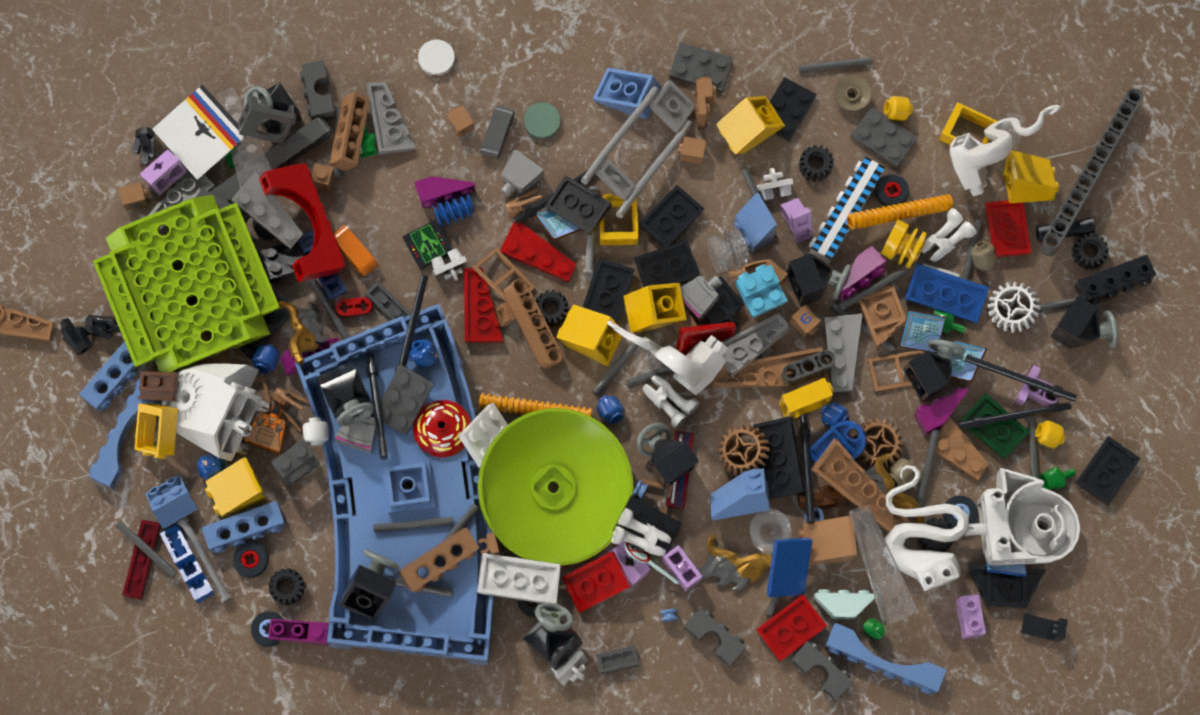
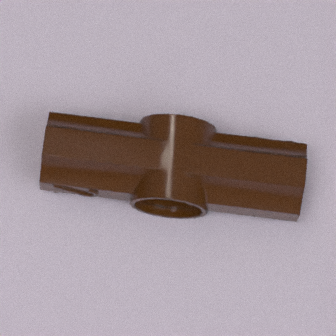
M830 485L821 486L813 490L814 507L829 508L838 505V503L850 502ZM805 493L797 494L800 510L806 509Z

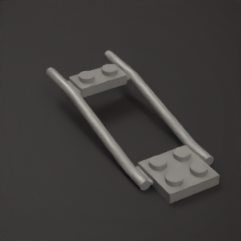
M671 80L667 81L660 91L657 87H652L644 100L593 162L581 179V182L585 185L588 184L596 173L622 200H625L616 213L618 218H622L641 190L692 126V122L687 120L696 105ZM649 105V108L677 134L635 186L606 157Z

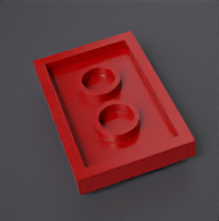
M1009 200L986 202L985 211L990 243L994 245L997 257L1030 255L1031 247L1024 202L1009 203Z
M614 551L561 577L579 613L632 587Z
M801 595L757 628L756 632L778 661L781 662L825 629L827 625L806 597Z

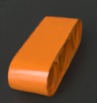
M346 225L333 233L338 241L339 250L363 277L379 266L374 257Z

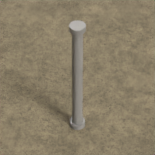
M589 187V190L593 191L594 193H600V187ZM595 231L592 236L587 235L584 275L594 274Z
M185 517L179 520L178 525L182 526L220 594L221 602H228L233 597L231 594H228L189 524V518Z

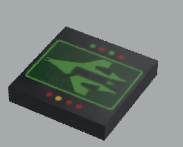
M436 220L402 236L420 270L431 265V260L438 256H441L442 259L447 257V252L452 250Z

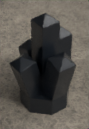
M140 127L135 131V140L132 146L134 154H140L141 151L142 165H149L150 159L155 158V132L148 127Z
M88 315L86 317L84 327L87 335L110 340L114 336L113 331L121 332L115 316Z
M63 318L60 323L62 326L60 330L63 335L62 339L78 356L91 349L93 344L89 340L83 326L75 328L69 318Z

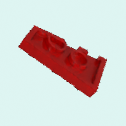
M734 322L680 328L676 350L683 355H687L700 340L705 343L711 335L722 342L734 336L736 325Z

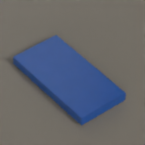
M917 263L904 300L950 313L955 317L977 324L990 287Z

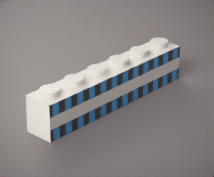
M865 157L863 162L859 161L854 169L856 171L854 177L850 176L845 184L847 189L845 192L841 191L836 199L838 204L836 207L832 206L827 214L829 217L826 223L822 222L818 229V232H820L817 238L813 237L808 246L811 248L809 254L817 256L828 265L830 264L850 230L847 224L848 214L859 213L881 178L885 169L884 166L868 157Z

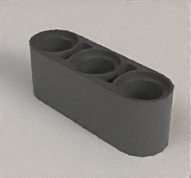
M496 105L481 145L480 154L499 159L514 118L515 110Z
M824 350L790 363L784 367L781 380L784 384L790 386L825 373L832 369L836 359L835 355L829 350ZM824 357L828 358L831 363L824 364L821 359ZM806 364L811 365L813 370L806 371L803 366ZM791 371L795 374V377L788 378L785 373Z

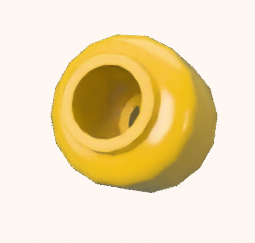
M892 96L884 104V113L890 120L905 121L913 112V105L910 104V100L907 97Z
M1052 421L1040 423L1035 431L1038 443L1053 449L1062 445L1066 438L1064 428Z

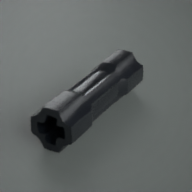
M1090 217L1074 221L1065 238L1083 236L1086 233L1087 235L1089 233L1095 234L1094 219ZM1052 224L1036 226V238L1039 243L1043 242ZM1055 228L1057 231L1063 232L1061 229Z

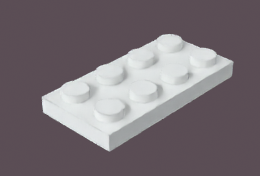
M483 553L481 555L477 594L556 604L561 565Z

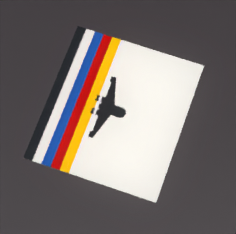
M203 84L152 129L197 180L246 137L239 135L238 123Z

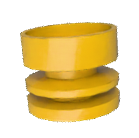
M898 219L880 255L892 260L896 254H899L898 264L901 265L904 258H907L909 260L905 267L910 269L911 265L917 261L925 245L927 233L923 231L920 238H917L915 236L919 229L915 228L910 235L907 233L909 224Z

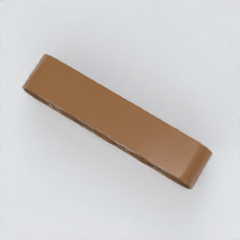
M516 279L505 288V297L539 365L543 369L549 370L561 362L562 353L527 283L522 279Z

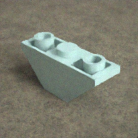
M818 590V593H815L813 596V600L833 620H853L875 598V594H870V591L860 590L858 593H850L849 590H839L838 593H830V590Z

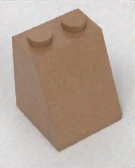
M852 516L816 521L814 524L804 523L801 530H798L799 538L812 539L809 566L852 562L857 555Z

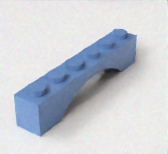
M140 378L136 382L135 392L126 401L127 406L124 412H121L117 418L118 423L115 429H111L109 432L107 444L102 446L97 462L93 463L89 470V477L93 481L112 490L116 487L123 473L121 466L122 446L127 432L137 420L138 403L160 404L161 402L138 399V396H140Z
M834 623L825 644V648L833 655H844L847 657L846 660L857 664L860 662L865 664L866 669L874 672L877 669L884 672L883 675L890 679H895L896 677L902 680V684L909 687L917 686L921 688V692L928 695L936 694L939 691L946 673V669L929 662L918 665H898L884 661L871 653L861 643L854 630Z

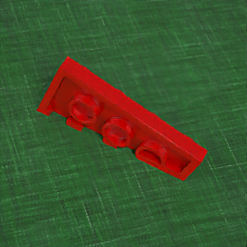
M514 221L500 249L503 255L568 283L576 269V263L523 223L517 225Z
M464 268L465 343H502L503 339L487 282L473 268Z

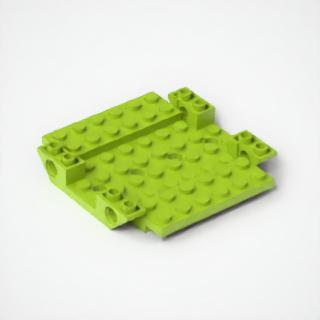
M214 195L188 199L119 227L106 237L111 250L110 254L93 260L135 367L155 360L159 372L178 373L192 365L199 364L198 361L232 347L237 349L271 335L264 317L261 316L280 309L237 202L219 209ZM162 226L169 227L167 235L162 236L159 234V229ZM176 261L183 262V268L179 271L173 269V264ZM190 296L198 298L196 305H188L187 300ZM205 331H210L212 333L211 340L203 341L202 334Z

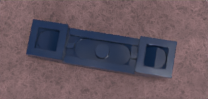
M313 229L304 233L298 240L305 256L310 253L313 247ZM338 274L318 278L330 301L347 293V289Z

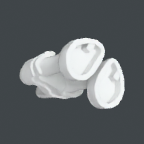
M952 208L947 213L946 224L925 241L921 252L926 254L936 245L939 249L930 258V261L935 263L946 254L952 252L956 248L954 245L964 238H972L977 234V231L972 224L965 221L949 239L945 238L963 222L961 214Z
M654 375L651 381L658 387L657 391L648 384H645L642 389L659 410L661 407L669 415L671 425L677 429L687 420V416L690 417L694 413L700 402L694 398L687 401L667 381L660 376ZM668 397L669 399H671L683 411V413L678 411L670 403H668L666 401V398Z
M626 508L618 524L642 533L644 539L617 526L611 542L614 544H620L623 541L644 549L645 552L664 556L666 550L655 544L658 539L670 544V536L649 523L644 525L633 518V512Z

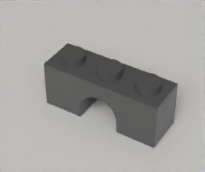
M324 60L302 64L303 71L299 73L301 82H305L306 88H303L305 100H309V105H306L308 117L312 116L313 120L317 117H323L324 120L335 118L331 95H319L316 93L320 86L329 84Z
M699 609L685 625L684 630L698 642L707 634L716 635L720 640V647L714 655L730 668L745 650L746 646L743 645L745 642L739 636L731 635L728 632L729 628L722 622L718 624L708 610L705 609L703 611Z
M807 641L790 662L804 674L813 667L823 669L826 674V681L820 689L836 701L853 682L850 679L851 675L844 669L839 670L835 666L836 662L831 657H825L820 653L821 649L812 642L810 644Z

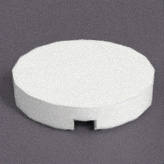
M431 40L420 48L418 61L421 69L427 74L441 76L452 69L455 55L451 45L447 42Z

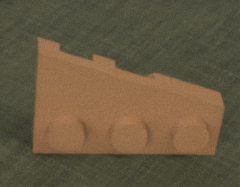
M949 417L939 432L935 454L978 481L988 463Z

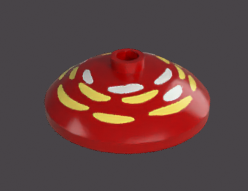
M432 401L422 407L413 424L415 441L425 453L439 458L451 457L465 448L458 435L471 423V420L466 410L453 401ZM439 423H445L444 428H439L438 425Z

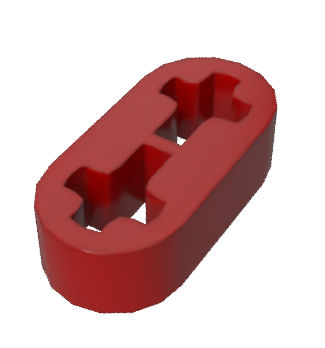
M366 297L342 299L336 304L337 314L342 318L368 316L373 309L371 301ZM362 303H366V306H369L366 307L365 311L356 307H361ZM343 305H347V308H351L347 309L346 313H343V311L340 310L343 308Z

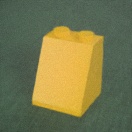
M766 96L746 97L716 124L720 134L728 142L730 150L735 154L748 152L785 126Z
M1011 150L1010 154L1006 157L1003 170L1009 203L1054 200L1055 194L1059 191L1058 181H1055V168L1051 167L1050 159Z
M680 283L646 286L624 295L630 333L649 331L687 320Z
M573 304L571 310L566 315L562 327L559 328L556 338L564 346L608 366L623 336L607 324L610 320L616 324L612 317Z
M246 457L205 481L208 486L205 488L209 499L213 498L215 501V505H213L217 516L221 515L223 519L267 500L256 474Z

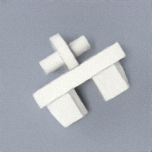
M770 168V174L763 177L764 181L771 180V182L757 185L763 200L774 198L772 188L779 187L780 197L791 195L793 179L777 181V178L783 177V173H776L774 168Z
M457 248L447 252L451 260L448 264H444L441 256L431 260L434 276L449 270L450 273L443 276L445 280L452 278L454 282L458 281L457 275L463 273L461 268L456 270L453 268L467 261L465 256L462 257Z
M575 650L569 656V661L564 666L561 665L556 671L551 668L555 673V677L563 686L569 680L574 682L577 678L582 681L585 679L582 673L586 670L584 664L588 659L581 650Z

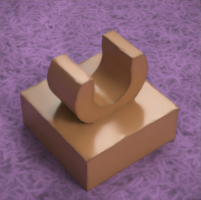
M503 302L495 309L500 327H506L511 322L517 320L508 302Z
M494 532L486 534L487 539L482 538L478 540L479 544H487V548L480 551L481 554H487L489 551L493 555L500 553Z

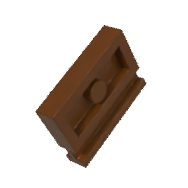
M141 371L140 396H138V399L176 402L175 393H177L179 373Z

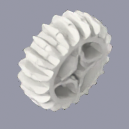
M1007 282L1005 289L1000 285L998 287L1000 292L994 290L993 295L995 297L989 298L991 302L988 304V309L991 310L989 311V316H994L992 322H998V328L1004 325L1005 332L1008 330V327L1011 328L1012 333L1015 332V328L1022 332V326L1029 329V323L1034 324V318L1039 317V313L1036 312L1040 310V306L1036 305L1039 303V298H1035L1036 292L1030 293V286L1024 289V283L1017 287V282H1013V286L1010 287ZM1015 294L1012 299L1004 298L1008 295ZM1021 296L1029 302L1030 309L1020 303ZM1017 301V308H1015L1011 313V307H1013ZM998 305L1008 312L1007 318L1000 314ZM1017 315H1026L1022 319L1013 320L1014 317Z

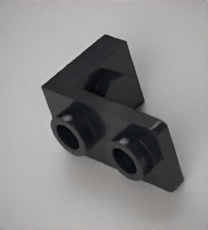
M1025 614L1021 633L1061 642L1065 639L1068 620L1059 618L1057 621Z

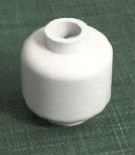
M320 417L309 418V422L303 424V439L305 442L309 443V446L325 445V442L329 440L328 423L321 421Z

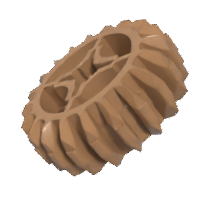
M876 418L874 423L871 419H868L867 424L865 422L861 423L866 433L872 430H879L876 436L869 435L867 437L866 446L871 449V455L864 450L856 458L857 460L864 459L862 465H865L866 462L870 463L869 469L875 464L880 451H891L890 458L883 463L885 469L888 468V463L890 465L895 463L894 459L899 460V454L903 453V449L900 447L904 445V442L899 441L903 435L896 434L899 428L892 429L894 423L891 422L887 425V419H883L882 423H880L879 418ZM855 430L857 434L852 436L853 439H857L859 436L857 430ZM884 433L891 438L893 445L885 439ZM880 436L879 441L881 445L876 450L875 442Z
M742 424L739 429L735 425L734 432L727 429L729 435H722L725 441H719L718 444L723 448H719L717 452L722 454L718 458L720 461H724L722 466L724 468L728 467V472L734 471V475L738 476L740 472L742 474L752 469H760L758 467L760 464L762 466L766 465L762 460L763 458L769 459L765 452H769L770 448L764 447L769 444V441L763 440L765 434H759L760 429H754L752 425L746 427L745 424ZM742 436L754 437L756 443H746ZM736 440V446L730 450L731 445ZM743 446H744L745 448H747V450H745L746 452H745L744 454H742V453L740 452V451L742 450ZM757 451L755 458L751 460V455ZM741 457L745 465L734 464L731 458Z

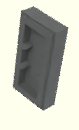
M635 646L596 654L600 675L639 666Z

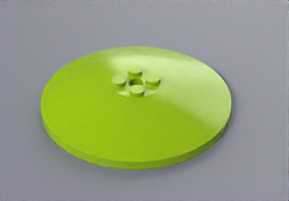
M561 408L537 410L515 419L504 427L487 448L478 475L480 508L487 526L492 533H495L498 541L509 551L523 559L560 565H569L587 560L606 548L611 543L614 533L612 530L629 497L633 494L631 466L622 445L613 433L599 421L586 414ZM550 482H555L558 485V490L555 493H551L548 490Z

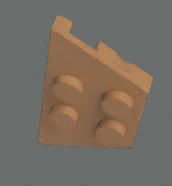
M884 286L858 301L876 348H879L905 324L906 316L893 286ZM860 288L859 290H857L855 294L864 290L865 288Z

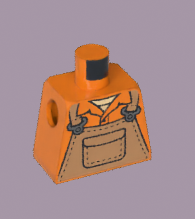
M272 406L269 415L259 413L252 425V431H248L251 434L244 438L245 443L281 455L287 428L286 422L280 419L283 409Z

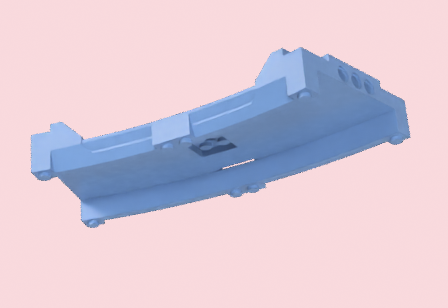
M436 304L420 311L412 341L413 344L417 340H429L438 353L436 363L429 368H420L409 355L406 367L435 383L423 407L432 401L450 400L462 406L472 422L476 417L458 351L440 304ZM411 315L404 318L401 316L330 345L331 348L304 358L305 362L301 365L295 362L314 417H320L321 421L327 422L329 429V440L325 442V445H322L329 479L334 521L335 588L330 605L327 643L332 648L351 650V647L468 660L469 664L489 666L493 596L477 594L482 555L480 551L487 548L486 543L479 544L478 540L482 538L487 539L486 534L492 532L483 517L478 499V475L480 468L466 447L456 455L446 458L434 457L425 453L415 441L413 425L408 435H404L383 423L388 459L386 460L380 459L377 432L372 454L337 443L335 437L341 426L337 423L338 417H334L316 378L352 361L371 400L370 403L373 405L370 380L366 373V368L368 367L366 355L373 353L375 366L378 367L379 375L377 381L381 400L395 375L396 365H399ZM439 423L438 427L444 428L445 423ZM461 462H465L470 495V499L467 500ZM350 478H352V483H353V491H354V499H355V507H356V515H355V516H354V508H353V499H352ZM412 482L413 487L410 490H405L403 488L404 483ZM473 503L479 507L478 511L464 526V528L468 529L479 547L475 551L476 555L468 560L462 559L458 562L460 565L452 571L447 569L442 573L443 577L433 582L430 580L426 583L427 585L453 590L451 598L421 591L418 593L415 591L409 592L407 588L394 586L390 600L375 622L339 606L344 588L357 567L362 565L369 568L372 562L371 558L363 554L365 549L394 561L400 565L398 569L400 570L441 543ZM453 517V525L375 533L373 530V525ZM457 545L452 547V554L454 556L459 555L460 548ZM441 556L435 562L437 567L443 565V558ZM386 567L384 576L401 579L397 573L398 570ZM424 567L419 568V577L424 578L427 575V570Z

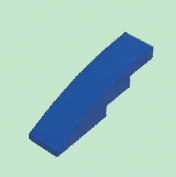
M178 524L161 532L160 535L196 603L198 604L214 595L215 593Z

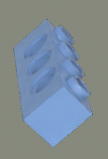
M125 342L79 393L86 402L99 412L110 406L112 398L123 391L126 382L132 380L139 367L134 366L133 361L130 364H125L126 359L131 357ZM115 372H121L118 378H112ZM103 386H108V390L105 393H100V389Z
M274 501L204 526L202 530L208 549L212 553L218 554L226 551V548L232 545L238 547L245 544L246 540L261 539L264 537V534L269 532L272 534L278 533L283 530V527H286V523L278 502ZM268 518V523L265 526H259L260 519ZM248 524L250 526L249 530L246 533H241V526ZM230 531V537L223 540L221 538L223 532Z

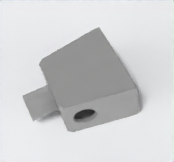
M515 149L501 173V180L505 185L500 191L506 197H510L514 190L523 195L543 178L544 169Z

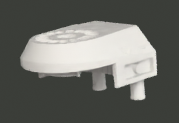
M197 364L178 372L177 393H175L176 402L162 401V405L178 409L176 433L221 459L232 462L235 453L246 455L248 452L243 451V449L249 451V445L241 441L243 436L247 437L251 434L247 429L252 431V426L249 425L255 411L266 413L268 410L263 409V407L269 409V403L261 400V397L255 395L256 391L251 388L259 369L239 364Z
M1000 468L997 472L996 489L985 490L977 502L979 523L968 524V532L964 535H981L983 553L989 566L1052 563L1068 555L1075 547L1079 538V519L1071 503L1061 495L1042 488L1043 480ZM1038 525L1043 526L1045 530L1040 529Z

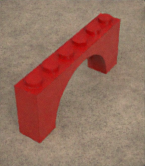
M306 163L265 171L259 177L265 196L278 195L294 201L307 213L313 225L314 243L310 253L299 258L292 265L298 283L339 273L345 267V260L339 251L338 241L333 235L331 223L327 220L324 205L320 202L318 190L313 184L311 172L307 168Z

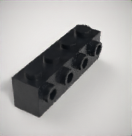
M1144 255L1082 278L1076 282L1074 287L1080 297L1096 305L1103 298L1107 297L1109 300L1118 296L1119 292L1124 291V293H1128L1134 290L1135 286L1141 285L1144 287L1151 284L1152 279L1157 274L1148 255Z

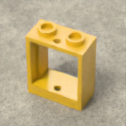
M957 102L939 140L951 145L956 137L950 133L959 116L984 128H988L991 124L998 121ZM985 136L982 143L987 144L989 139Z
M612 194L601 196L611 202V207H621L625 201L619 196ZM637 197L630 206L632 207L633 232H605L603 218L600 222V245H638Z
M823 378L782 395L779 406L784 417L790 416L792 419H795L802 414L822 408L826 404L829 405L834 390L831 383H827L826 379Z
M138 403L135 450L141 451L142 455L154 456V458L166 459V455H174L178 409L155 403ZM157 415L160 416L157 446H154Z

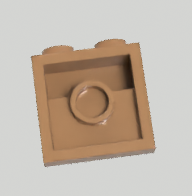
M702 77L696 80L695 107L697 128L705 127V121L709 120L708 114H710L711 104L715 103L716 87L712 85L710 77Z

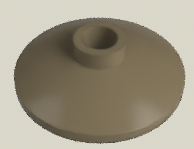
M847 76L836 84L834 98L843 109L858 111L869 103L871 89L864 79L857 76ZM853 94L855 97L850 98L848 95Z

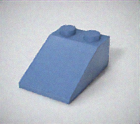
M607 68L593 100L631 115L652 87L655 86L660 91L662 86L652 75ZM649 105L639 116L640 118L648 119L652 110L649 108Z
M756 193L736 214L735 223H733L738 233L741 232L744 237V245L747 249L750 248L752 253L771 244L777 228L776 221L759 193Z
M764 468L743 472L710 494L712 521L770 510L769 490Z

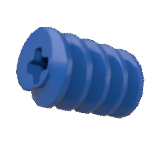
M469 194L466 201L463 197H460L459 203L456 199H452V205L445 201V207L439 203L436 210L433 206L437 222L441 227H444V221L451 225V219L458 223L459 216L464 221L466 214L471 219L474 212Z

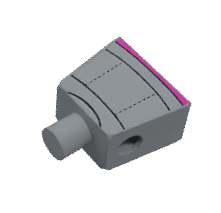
M716 275L708 282L702 276H699L680 287L684 306L687 307L698 322L705 317L719 299V295L715 290L722 285V282Z
M370 415L367 419L355 425L341 426L335 437L336 442L372 454L376 437L375 419L371 418Z

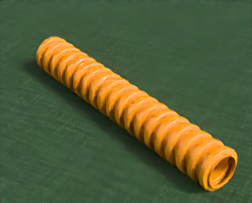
M946 194L940 197L935 196L929 199L925 198L924 200L920 199L918 201L914 200L913 202L909 201L908 203L904 202L902 204L870 209V211L849 213L847 224L851 230H854L856 228L860 229L861 227L865 228L866 226L870 227L872 225L893 222L898 219L904 220V218L909 219L915 216L919 217L920 215L925 216L926 214L945 212L953 208L954 201L950 194Z
M482 393L479 398L480 410L488 404L494 403L499 412L515 413V415L520 413L521 416L537 410L550 408L574 410L592 417L593 412L590 407L589 409H586V407L580 408V406L576 408L574 405L569 407L568 404L562 406L561 403L556 405V403L550 404V402L544 403V401L539 403L538 400L532 402V399L526 401V399L520 400V398L514 399V397L510 399L508 396L503 398L502 395L497 397L495 394L491 396L490 394L485 395Z

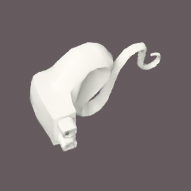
M1052 105L1040 112L1037 122L1028 128H1022L1019 119L1013 117L991 124L984 130L985 136L993 141L991 143L983 144L973 138L970 133L956 137L950 145L949 155L964 189H970L972 196L984 193L983 188L987 186L985 177L988 173L986 166L1005 159L1013 148L1012 135L1006 132L1005 129L1013 127L1018 135L1030 136L1039 131L1048 113L1050 115L1057 113L1061 107L1059 105Z
M611 320L607 322L609 326L624 338L654 354L656 358L675 372L673 377L694 395L701 392L713 381L727 361L723 356L729 348L712 335L705 343L700 340L685 356L671 346L662 347L647 337L640 338L627 332Z
M906 465L901 469V479H903L902 473L905 469H912L915 472V478L909 483L891 489L886 494V507L890 513L904 517L948 513L955 515L958 519L957 526L953 529H942L927 524L902 523L896 525L884 539L882 554L888 564L916 578L924 591L947 585L960 577L959 562L954 553L908 549L904 546L905 540L909 537H917L940 542L958 541L968 532L969 515L959 506L950 504L915 509L895 508L892 504L893 496L916 486L920 480V471L915 466Z

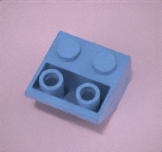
M180 474L169 478L165 483L155 486L145 493L150 507L163 529L198 510Z

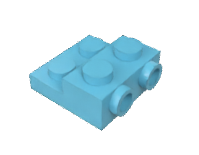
M760 265L755 269L756 272L750 275L748 272H745L738 276L739 280H736V287L752 318L777 308L788 301L779 285L780 281L772 265Z

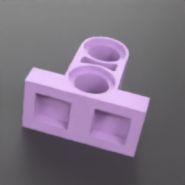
M799 198L781 204V213L793 233L795 243L797 244L812 238L811 212L808 207L804 208Z
M1033 365L1027 376L1049 384L1037 378L1041 368ZM1023 384L1014 403L1022 406L1026 398H1029L1043 406L1055 405L1060 398L1054 397V400H1049L1046 396L1048 392L1038 388L1037 392H1033L1029 389V385Z

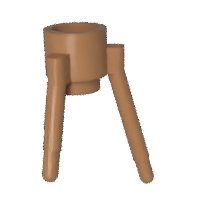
M533 189L505 203L509 217H517L521 214L520 212H523L522 205L541 199L542 195L521 201L537 192L536 189Z
M278 387L271 396V400L275 402L274 406L283 409L282 414L299 433H302V429L282 406L286 407L290 403L303 411L304 407L291 400V397L309 404V401L287 389L284 390Z

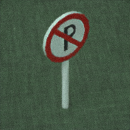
M625 543V549L633 559L640 563H648L675 584H679L677 579L650 560L648 552L634 544Z

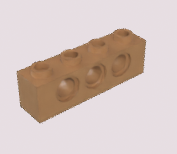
M355 91L343 97L329 165L343 171L357 166L370 98Z
M462 528L398 570L397 573L409 592L415 591L418 593L427 587L425 584L430 580L435 582L443 577L442 573L447 569L452 571L460 565L458 562L462 559L468 560L475 556V551L479 547L468 529ZM454 545L460 548L458 556H454L451 552ZM437 556L443 558V565L441 567L435 565ZM421 567L427 570V575L424 578H420L418 575V570Z

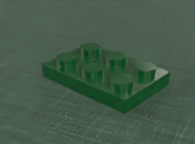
M985 393L960 422L972 420L973 417L981 416L984 418L1008 412ZM1018 420L983 425V428L974 429V427L967 428L1003 460L1029 433V430Z

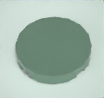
M540 102L533 104L524 114L525 130L532 137L538 139L550 138L557 133L560 127L561 118L559 112L549 103Z

